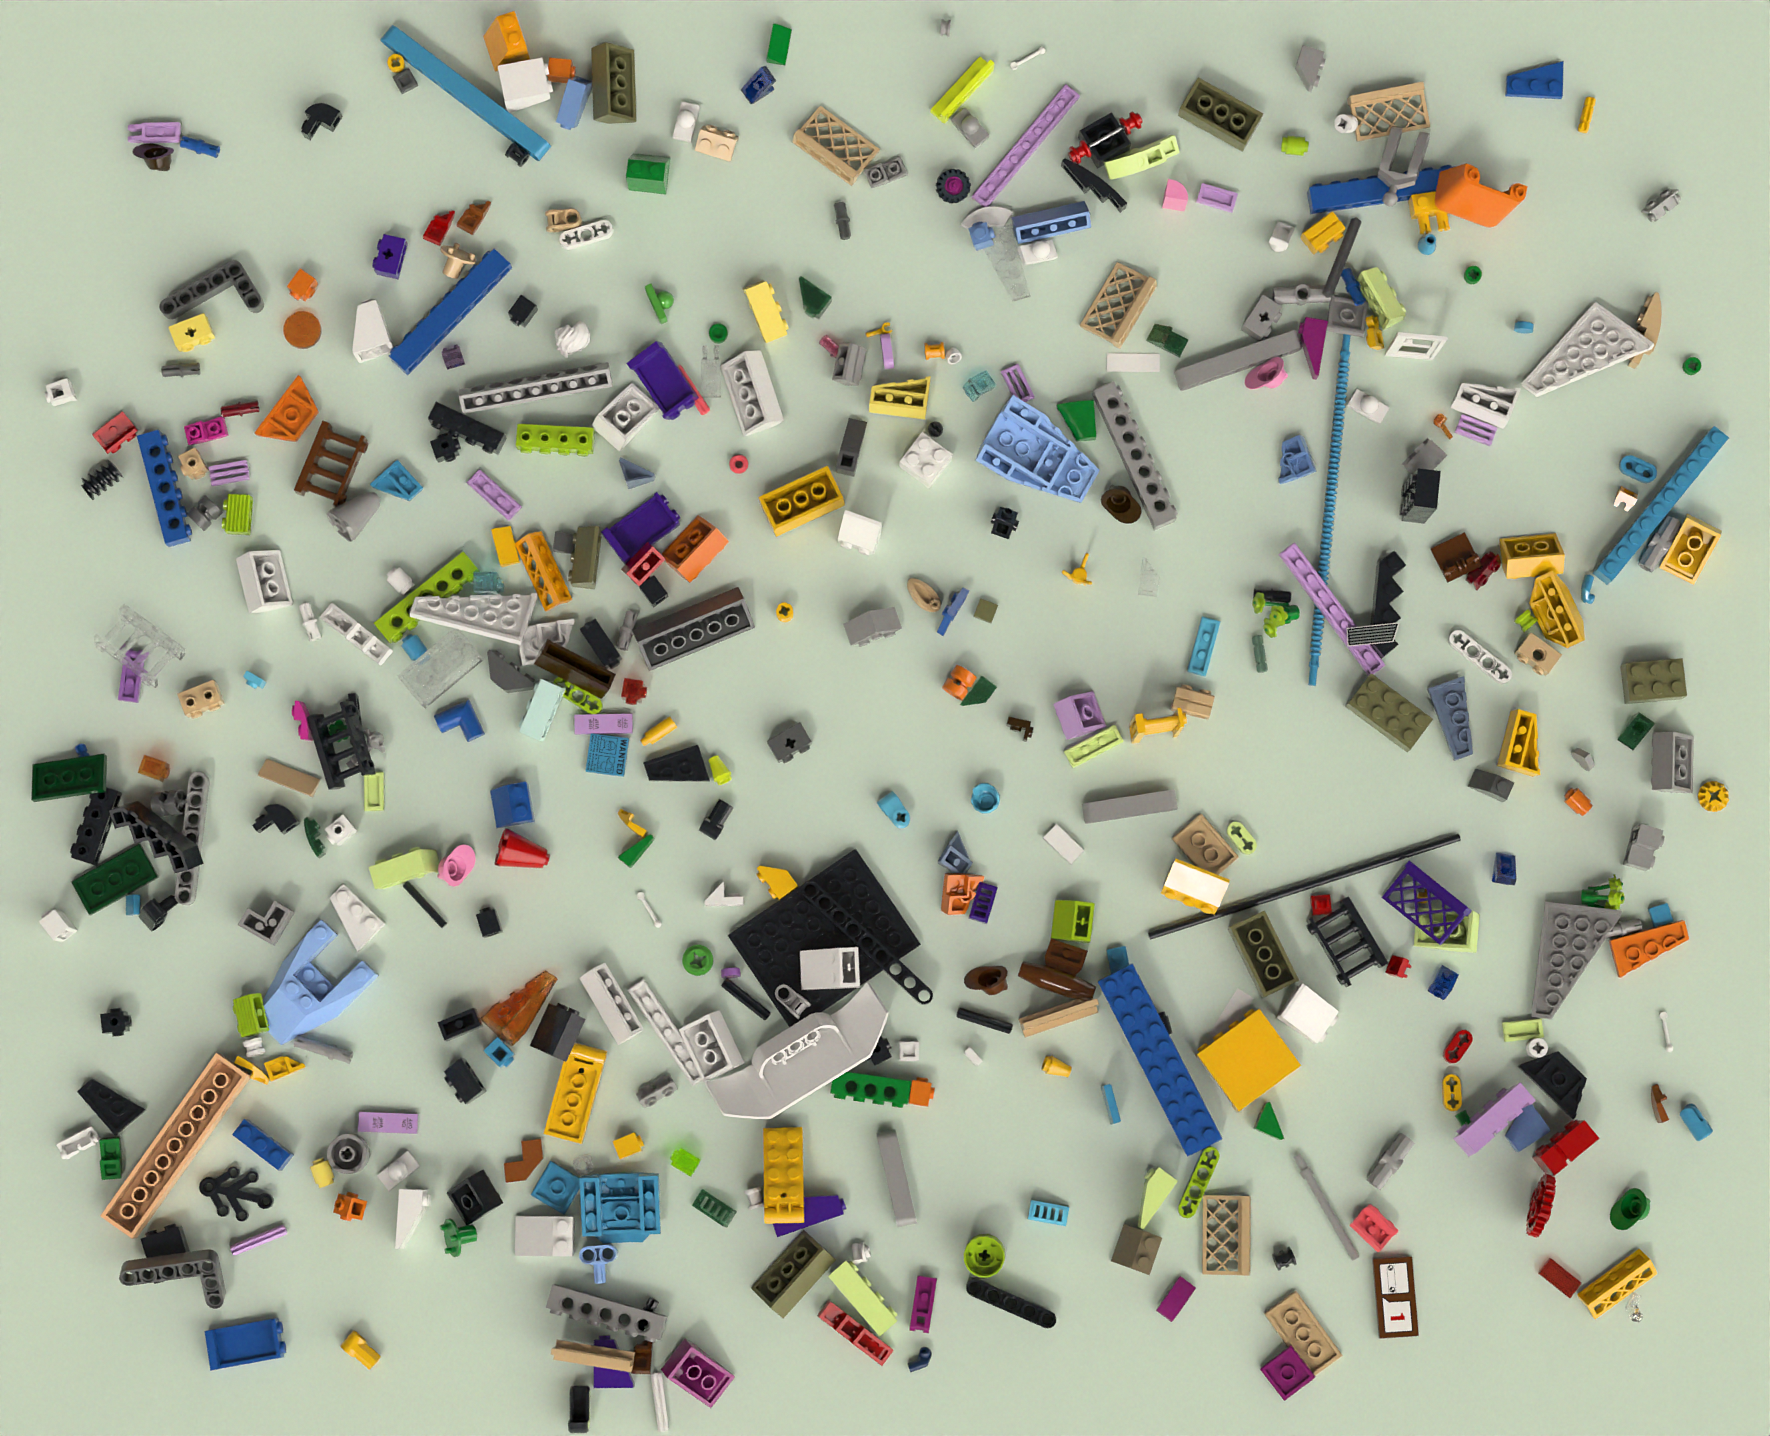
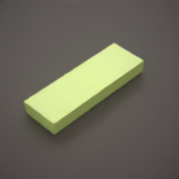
M1113 725L1065 750L1064 753L1072 768H1075L1124 741L1116 726Z

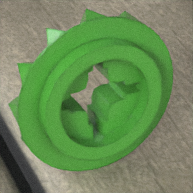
M693 945L683 955V966L689 974L695 976L705 975L712 968L713 955L707 947ZM694 953H696L698 957L706 956V958H704V960L701 961L702 968H700L698 964L690 965V963H692V961L695 960Z

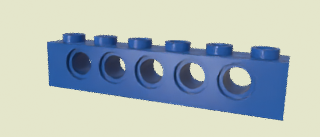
M160 430L137 435L164 542L168 547L190 542L192 530L190 525L186 524L185 517H188V515L186 514L185 506L181 505L180 499H183L180 488L176 486L178 477L176 471L172 470L171 467L173 458L171 453L167 452L166 446L169 445L166 434L163 435ZM160 448V453L157 456H152L153 450ZM160 466H165V471L162 474H157V469ZM170 484L169 490L162 492L163 485ZM169 502H174V508L171 510H167V504ZM174 520H179V525L176 528H171V523Z

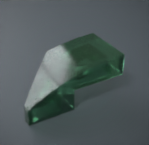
M981 676L960 705L967 706L986 703L998 687L984 676Z

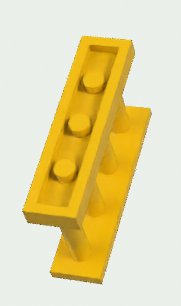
M1177 708L1172 716L1148 720L1143 718V713L1135 714L1129 724L1132 744L1139 743L1143 736L1148 734L1172 731L1173 738L1177 737L1184 728V724H1187L1186 713L1182 712L1181 708Z

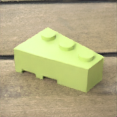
M415 847L409 849V853L405 855L398 853L392 855L390 860L381 859L375 861V865L369 867L374 888L385 889L406 883L408 880L417 877L418 879L422 878L425 874L431 872L439 873V859L436 850Z

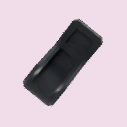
M589 1386L570 1387V1420L568 1421V1431L570 1433H587L590 1429L591 1396Z

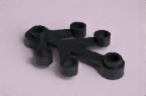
M230 1167L227 1172L216 1179L212 1177L204 1178L199 1184V1190L202 1195L212 1199L217 1208V1214L221 1217H226L230 1213V1209L227 1205H223L218 1193L227 1197L236 1213V1219L241 1222L246 1221L249 1214L246 1210H243L237 1198L255 1202L262 1209H269L274 1204V1198L269 1193L256 1195L239 1190L249 1183H256L258 1181L259 1175L255 1171L248 1172L246 1177L229 1187L220 1185L228 1179L237 1178L240 1175V1170L237 1167ZM232 1169H236L237 1174L235 1176H232L230 1174V1171ZM252 1173L256 1176L254 1181H251L249 1179V1176ZM209 1183L213 1185L211 1191H208L206 1188ZM265 1197L269 1198L270 1200L269 1204L267 1205L263 1203V1199ZM222 1207H225L227 1210L224 1215L220 1213ZM240 1212L245 1213L244 1219L239 1218Z

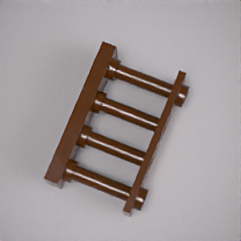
M322 420L294 488L296 494L304 496L306 492L310 491L334 500V507L345 503L347 499L345 494L362 453L365 454L368 448L366 437L361 435L359 441L337 434L333 432L330 423ZM332 439L356 448L352 459L327 450L325 447L327 440ZM324 456L348 465L345 476L319 467L318 461L320 457ZM318 474L341 483L338 493L313 485L310 482L312 476Z

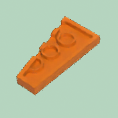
M1680 920L1610 939L1609 944L1618 977L1625 976L1626 973L1641 967L1644 963L1689 940L1685 921Z

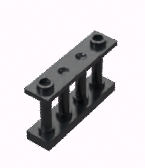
M354 701L340 702L342 710L327 717H324V714H312L307 717L328 790L346 787L344 779L360 772L362 776L376 774L374 762L371 760ZM344 718L347 729L330 736L327 725ZM350 736L353 747L336 754L333 743ZM355 754L358 765L341 772L338 761Z
M1348 896L1339 901L1341 904L1339 909L1316 922L1313 918L1307 920L1308 924L1306 925L1310 934L1316 936L1338 973L1336 975L1338 982L1341 985H1345V987L1352 985L1349 980L1350 978L1374 965L1381 968L1388 964V961ZM1342 915H1348L1351 920L1350 925L1325 939L1319 929ZM1352 932H1358L1361 937L1359 939L1360 942L1335 956L1329 945ZM1363 948L1368 949L1371 954L1369 959L1344 972L1339 962Z

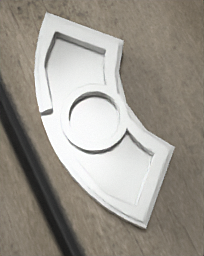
M984 207L968 215L961 223V226L968 229L974 223L986 222L989 227L1003 229L1013 212L1002 207Z

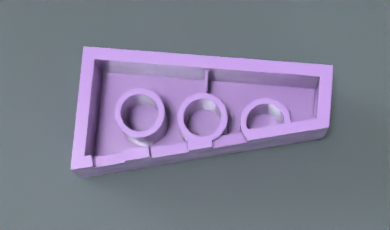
M1521 1083L1507 1090L1505 1088L1501 1089L1496 1094L1497 1099L1488 1101L1483 1106L1484 1111L1475 1113L1470 1118L1471 1123L1462 1125L1456 1131L1458 1134L1453 1139L1468 1157L1477 1153L1495 1137L1494 1133H1499L1509 1125L1507 1121L1510 1122L1515 1117H1518L1523 1112L1522 1108L1536 1101Z

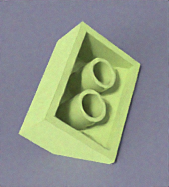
M1378 267L1362 271L1356 281H1359L1362 294L1375 317H1378L1383 331L1402 321L1406 316V310L1402 303H1398L1395 290L1387 284L1385 273L1380 271Z

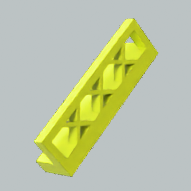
M980 56L933 106L930 112L945 124L994 71L995 63L992 60L986 62Z

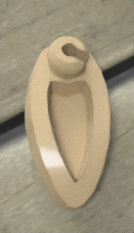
M913 578L908 580L907 588L915 603L926 611H939L941 602L937 593L921 580Z

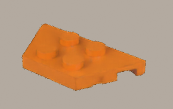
M299 375L254 432L255 435L297 442L317 416L319 411Z

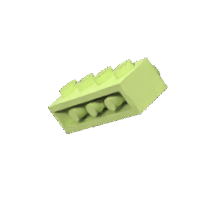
M844 1261L828 1277L880 1337L897 1322L895 1317L898 1314L891 1306L887 1308L882 1303L885 1299L878 1291L874 1293L869 1288L872 1284L865 1276L861 1278L857 1274L859 1269L852 1261L849 1263Z

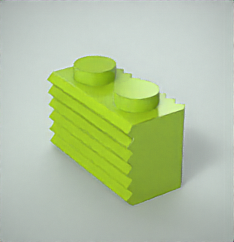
M228 494L227 499H224L223 502L226 518H222V529H225L224 531L227 534L250 536L253 509L252 496Z
M261 993L248 994L233 999V1012L237 1017V1030L241 1038L269 1031Z

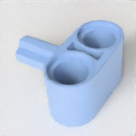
M608 1244L582 1248L579 1252V1258L584 1264L593 1265L594 1282L596 1284L606 1283L605 1264L617 1258L618 1252L615 1246ZM610 1248L613 1250V1257L611 1259H606L603 1256L604 1249ZM587 1249L592 1250L594 1253L591 1261L585 1260L583 1256Z

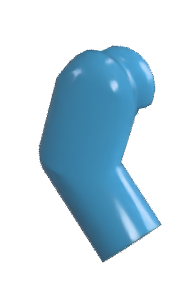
M1585 575L1581 586V600L1588 604H1592L1595 599V595L1590 594L1594 577L1591 575Z

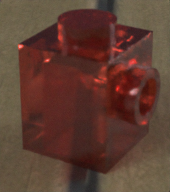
M624 678L621 698L625 700L626 704L637 705V702L642 703V698L646 699L647 687H644V681Z

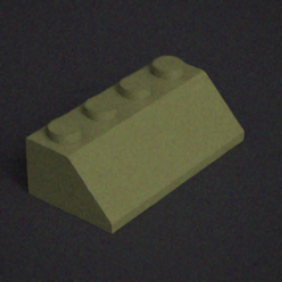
M608 42L592 47L593 120L607 124L635 123L634 50Z
M803 1230L751 1289L774 1312L784 1319L836 1259Z

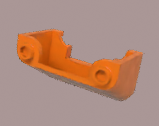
M1465 163L1439 173L1435 205L1441 211L1490 228L1498 225L1525 199L1528 186L1515 183L1509 187V190L1504 192L1479 184V170Z

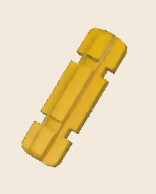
M1586 97L1578 132L1587 133L1589 130V123L1591 122L1593 107L1596 99L1593 97Z

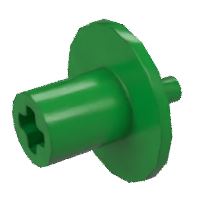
M449 1218L445 1220L444 1224L440 1225V1230H444L447 1246L444 1249L445 1254L450 1253L453 1257H458L461 1253L462 1244L477 1241V1231L473 1224L457 1227L454 1220Z

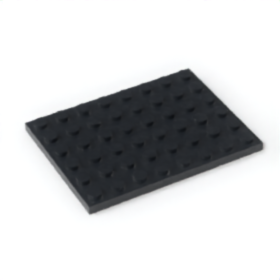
M856 849L809 880L817 883L897 959L900 960L921 945ZM802 885L728 935L789 1027L810 1014L822 1013L857 989L801 990L800 951L857 947L802 895ZM812 885L805 888L807 895H813L816 892V888ZM826 898L819 901L821 908L825 909L830 905V901ZM839 911L835 912L833 919L840 922L844 919V914ZM850 925L847 928V932L851 935L857 934L859 930L856 925ZM864 938L861 944L864 948H870L873 942L870 938ZM858 948L859 980L861 986L883 970ZM884 951L877 952L876 959L881 962L885 961L887 954ZM788 985L811 1004L810 1007H806L799 1015V1019L793 1016L776 999L775 990L778 986ZM779 989L778 996L781 999L788 998V989Z

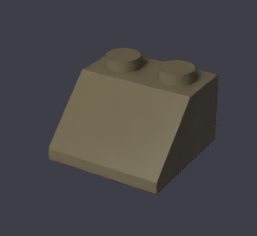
M1123 1224L1111 1262L1150 1275L1162 1237Z

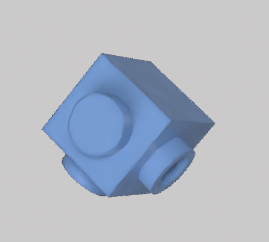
M977 222L968 228L976 251L994 245L992 239L995 238L994 230L986 222Z

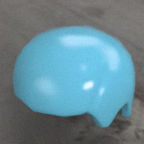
M980 783L973 788L971 803L975 810L985 814L997 809L1000 795L994 786L989 783Z

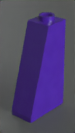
M838 1195L804 1197V1223H773V1227L777 1237L843 1215V1210L846 1209L843 1198L839 1199Z

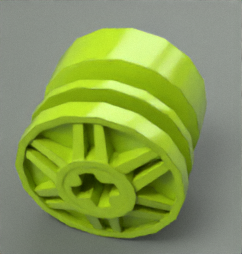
M979 1234L973 1237L967 1243L964 1251V1263L967 1269L973 1275L980 1278H987L997 1274L1005 1261V1249L1002 1242L990 1234ZM983 1250H987V1254H990V1257H987L986 1260H983L982 1256L979 1255V1253H983Z

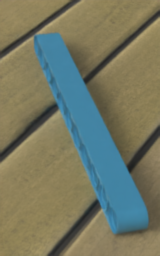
M392 25L380 39L390 50L401 55L406 62L513 143H517L519 148L529 152L530 156L535 160L540 161L551 148V145L545 139L396 26Z

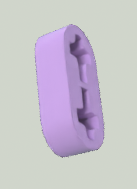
M890 333L880 334L884 369L894 368Z

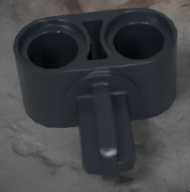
M170 895L160 903L154 898L142 907L139 918L151 932L164 923L168 914L167 911L178 904L175 896Z

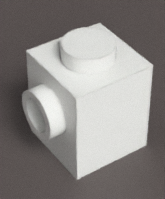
M341 815L325 829L328 833L326 835L328 840L332 844L337 843L339 846L357 832V829L344 815Z

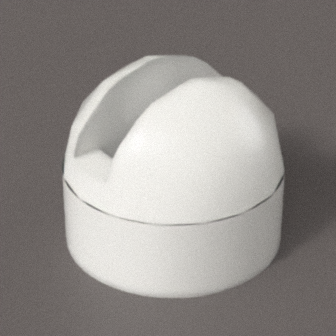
M951 348L945 353L949 364H956L962 358V355L956 348Z

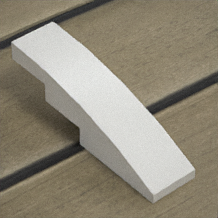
M333 603L320 616L322 620L380 666L393 652Z

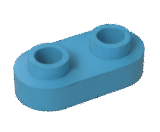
M1625 456L1619 463V469L1624 475L1642 483H1650L1657 476L1655 466L1637 457ZM1627 463L1631 465V469L1626 468ZM1644 471L1648 472V477L1643 475Z

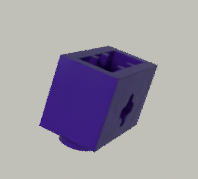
M383 234L382 239H379L377 250H379L378 256L374 257L372 268H374L377 275L399 280L408 246L406 239ZM391 253L393 257L386 259V256H389Z

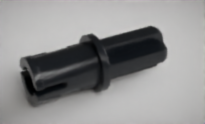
M1271 588V590L1254 589L1253 598L1258 592L1264 594L1265 601L1291 602L1290 591H1275Z

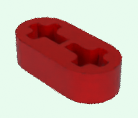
M1461 1030L1453 1036L1443 1052V1058L1446 1062L1456 1063L1463 1057L1473 1041L1472 1034L1469 1031ZM1466 1034V1035H1467L1466 1039L1468 1040V1042H1467V1043H1466V1042H1463V1043L1459 1046L1458 1043H1459L1460 1040H1461V1039L1459 1038V1035L1462 1036V1035ZM1458 1048L1455 1053L1457 1058L1449 1059L1448 1051Z

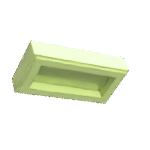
M375 772V775L364 776V811H384V772Z
M1541 1018L1502 1023L1504 1042L1544 1038Z

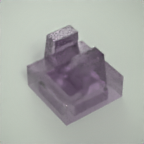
M454 345V348L448 350L443 348L441 353L447 370L465 365L460 346Z

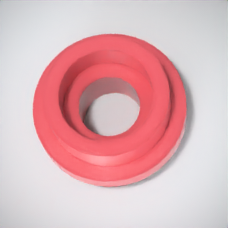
M735 455L730 459V469L736 474L744 473L748 468V460L743 455ZM737 462L743 464L740 468L735 466Z

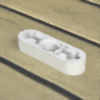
M601 220L574 228L560 235V244L564 249L571 250L608 239L613 234V227L609 221ZM601 226L609 228L607 233L604 234L603 231H600L602 230ZM593 228H596V231H599L597 232V237H595ZM585 230L592 233V236L587 240L581 237V233ZM576 233L578 234V238H579V241H580V242H577L576 239H573V238H576V236H575ZM569 236L570 239H573L571 244L563 242L566 240L565 237Z

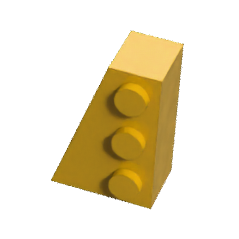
M1520 709L1510 711L1497 763L1498 767L1531 777L1540 775L1536 714Z

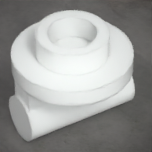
M864 1242L852 1244L854 1264L868 1262V1257H871L869 1245L866 1246Z

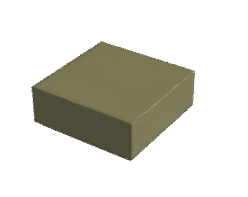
M980 598L974 617L992 623L998 605Z

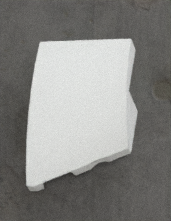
M574 619L528 626L522 645L517 644L520 665L534 664L541 647L547 639L566 648L572 626L575 622Z

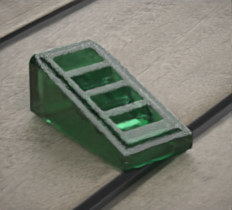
M704 1189L701 1190L692 1204L693 1207L726 1228L737 1213L735 1209ZM705 1197H708V1200L705 1203V1205L701 1207L700 1205L704 1201ZM712 1201H714L715 1203L711 1210L707 1211ZM721 1206L722 1208L720 1209V1211L718 1212V1214L715 1216L714 1213L716 1212V1210L718 1209V1207ZM727 1210L728 1212H727L726 1215L724 1216L723 1220H721L723 1214H724L725 1211Z

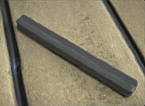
M1356 217L1352 218L1324 286L1322 294L1326 298L1332 297L1361 226V220Z

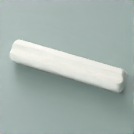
M658 1372L651 1374L658 1431L665 1432L668 1431L669 1426L662 1373Z

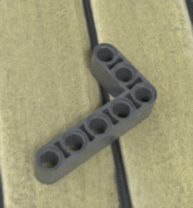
M232 260L163 299L159 308L166 318L175 319L233 285L252 313L261 312L264 308V302L240 262ZM234 268H240L237 274H231ZM223 277V281L220 284H215L217 278ZM243 284H249L248 289L241 290ZM201 287H207L204 293H199ZM185 296H190V300L188 302H182ZM258 299L257 305L250 306L252 300ZM168 306H174L171 312H166Z
M211 1249L128 1260L123 1263L119 1275L120 1282L126 1286L200 1276L206 1304L213 1309L220 1308L223 1305L226 1293L218 1254Z

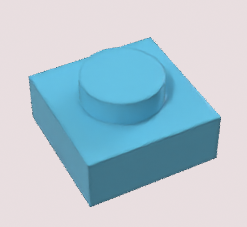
M246 671L243 676L247 680L246 684L254 689L257 686L263 689L266 684L263 679L249 671Z

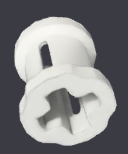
M761 1186L744 1191L749 1200V1210L764 1206L760 1192Z

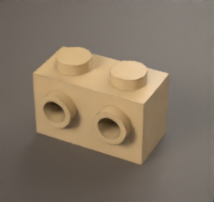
M214 680L177 694L184 714L192 719L202 716V712L210 710V712L221 708L220 705L225 704L218 684Z

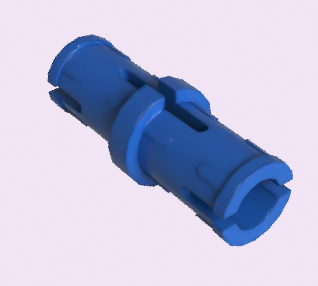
M183 136V140L180 142L181 148L196 151V154L203 153L217 158V153H220V146L205 143L202 139L195 140Z
M1346 268L1341 274L1346 285L1345 289L1351 295L1355 306L1362 305L1366 299L1360 289L1361 285L1359 281H1356L1351 268Z

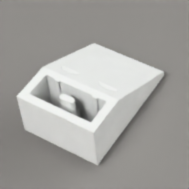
M858 947L800 951L801 990L860 988Z

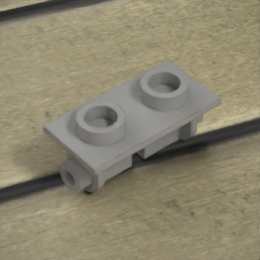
M1668 188L1662 191L1660 197L1648 202L1646 208L1641 212L1649 214L1647 218L1650 222L1657 221L1666 214L1663 209L1664 206L1667 211H1670L1680 203L1681 197L1676 194L1679 190Z
M670 1074L655 1080V1089L652 1088L651 1084H648L638 1090L639 1092L636 1093V1096L643 1108L655 1105L658 1100L672 1095L678 1089Z

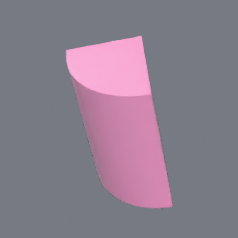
M1168 179L1162 208L1185 211L1188 202V193L1185 187L1176 180Z

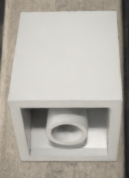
M542 57L498 66L505 105L509 113L550 99L549 93L553 92L551 81L546 79L549 70L547 63L543 64Z
M372 299L365 300L361 305L357 306L352 351L359 363L388 354L394 347L381 308L377 301Z
M1302 983L1296 987L1276 1018L1313 1044H1317L1318 1041L1322 1043L1328 1033L1325 1031L1329 1025L1332 1027L1339 1018L1336 1015L1339 1011Z

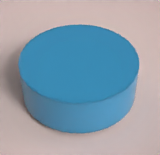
M1518 321L1515 323L1514 331L1524 334L1533 333L1534 325L1530 322Z

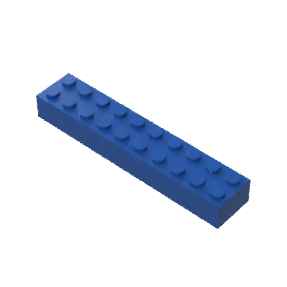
M1132 963L1098 980L1187 1157L1222 1140V1136L1134 964Z

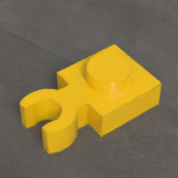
M1368 316L1366 317V324L1368 326L1367 344L1372 349H1383L1384 342L1382 331L1378 327V317Z

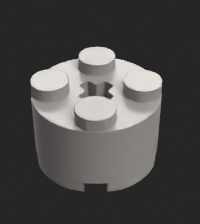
M1427 438L1402 464L1411 474H1414L1417 468L1434 470L1447 454L1432 440Z
M352 1134L338 1136L330 1143L327 1150V1159L330 1165L337 1172L343 1174H353L363 1170L370 1157L367 1142L361 1137ZM350 1149V1152L353 1153V1155L350 1156L348 1159V1157L344 1155V1153L349 1151Z

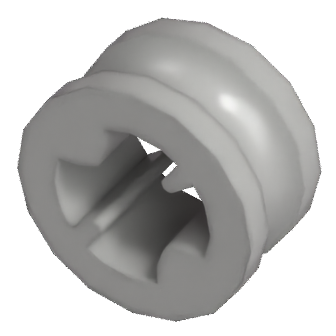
M941 19L940 36L944 34L947 37L950 36L951 20L945 22L944 19Z

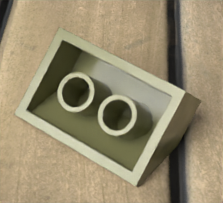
M599 526L578 527L577 533L573 535V544H576L575 551L571 552L570 560L573 563V570H569L568 581H571L572 587L595 589L602 539Z

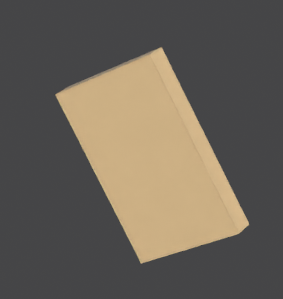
M1202 814L1198 815L1172 838L1195 866L1217 875L1239 858Z

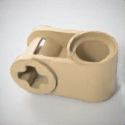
M554 209L545 212L548 221L547 232L567 231L582 225V218L576 209ZM570 217H577V220L575 222H568Z

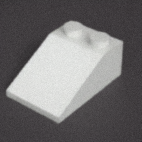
M631 383L596 416L591 427L618 451H621L659 410V407Z
M845 510L838 542L841 543L840 546L846 549L853 547L858 549V552L863 555H874L881 536L882 523Z
M399 1189L395 1249L405 1248L426 1212L427 1206H430L431 1195L428 1194V1190Z
M516 1216L515 1256H574L575 1216Z

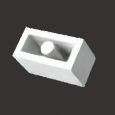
M55 909L45 912L39 921L55 941L63 942L77 931L67 916Z

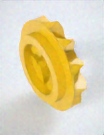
M1710 781L1703 784L1699 789L1698 801L1705 810L1717 812L1726 807L1729 801V791L1723 784L1717 781ZM1719 791L1717 795L1718 801L1714 799L1709 802L1711 798L1710 792Z

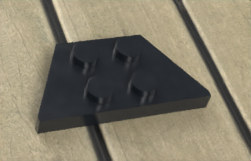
M1559 1051L1518 1066L1571 1119L1576 1117V1111L1581 1101L1582 1091L1587 1078Z

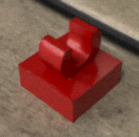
M1330 894L1310 896L1312 916L1332 913Z
M1392 955L1385 973L1394 977L1407 978L1408 975L1404 974L1406 968L1411 969L1412 966L1408 964V959Z

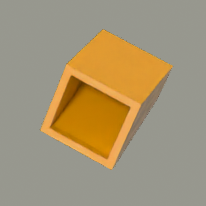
M515 11L497 16L483 36L495 72L498 71L499 65L530 60Z

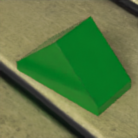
M1265 1103L1253 1129L1277 1140L1285 1139L1271 1103Z

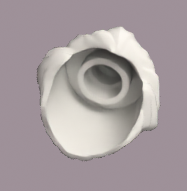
M578 321L573 327L567 324L564 327L556 328L554 331L556 345L558 346L557 350L561 351V355L565 358H568V354L572 355L574 352H581L590 342L588 327L582 321Z

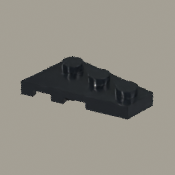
M698 745L643 762L649 781L710 782Z

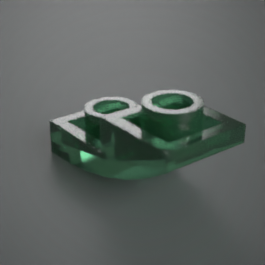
M306 817L304 819V827L308 842L318 858H322L326 855L323 850L326 847L320 839L315 840V838L321 835L318 830L321 827L315 819L311 820Z

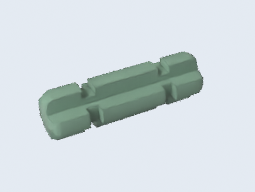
M1262 635L1253 636L1252 643L1255 646L1253 649L1257 663V672H1267L1264 645H1262L1263 637Z

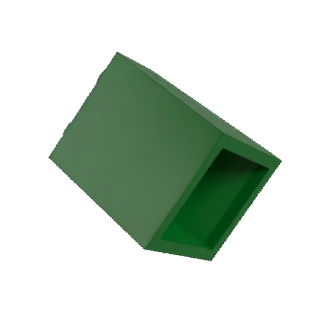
M633 153L628 158L626 172L629 191L666 195L671 158Z

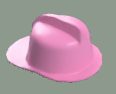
M1274 357L1251 370L1245 378V386L1249 389H1258L1263 386L1271 389L1278 387L1288 377L1287 372L1283 368V359Z
M464 844L457 846L449 856L444 857L439 862V874L437 877L446 881L450 886H459L475 865L476 859L473 849Z

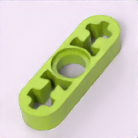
M557 677L553 683H562L565 680ZM565 681L567 688L570 689L571 686L573 688L568 696L565 695L568 693L565 690L563 698L589 714H599L602 711L603 705L599 698ZM575 691L583 693V698L580 701L573 700L572 695ZM587 696L590 697L588 698L589 702H598L597 706L599 708L597 710L593 709L591 711V707L587 703H585V706H582V704L586 701Z

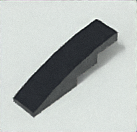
M1066 158L1062 160L1061 167L1084 194L1091 189L1102 203L1109 199L1120 213L1126 209L1127 202L1099 176Z

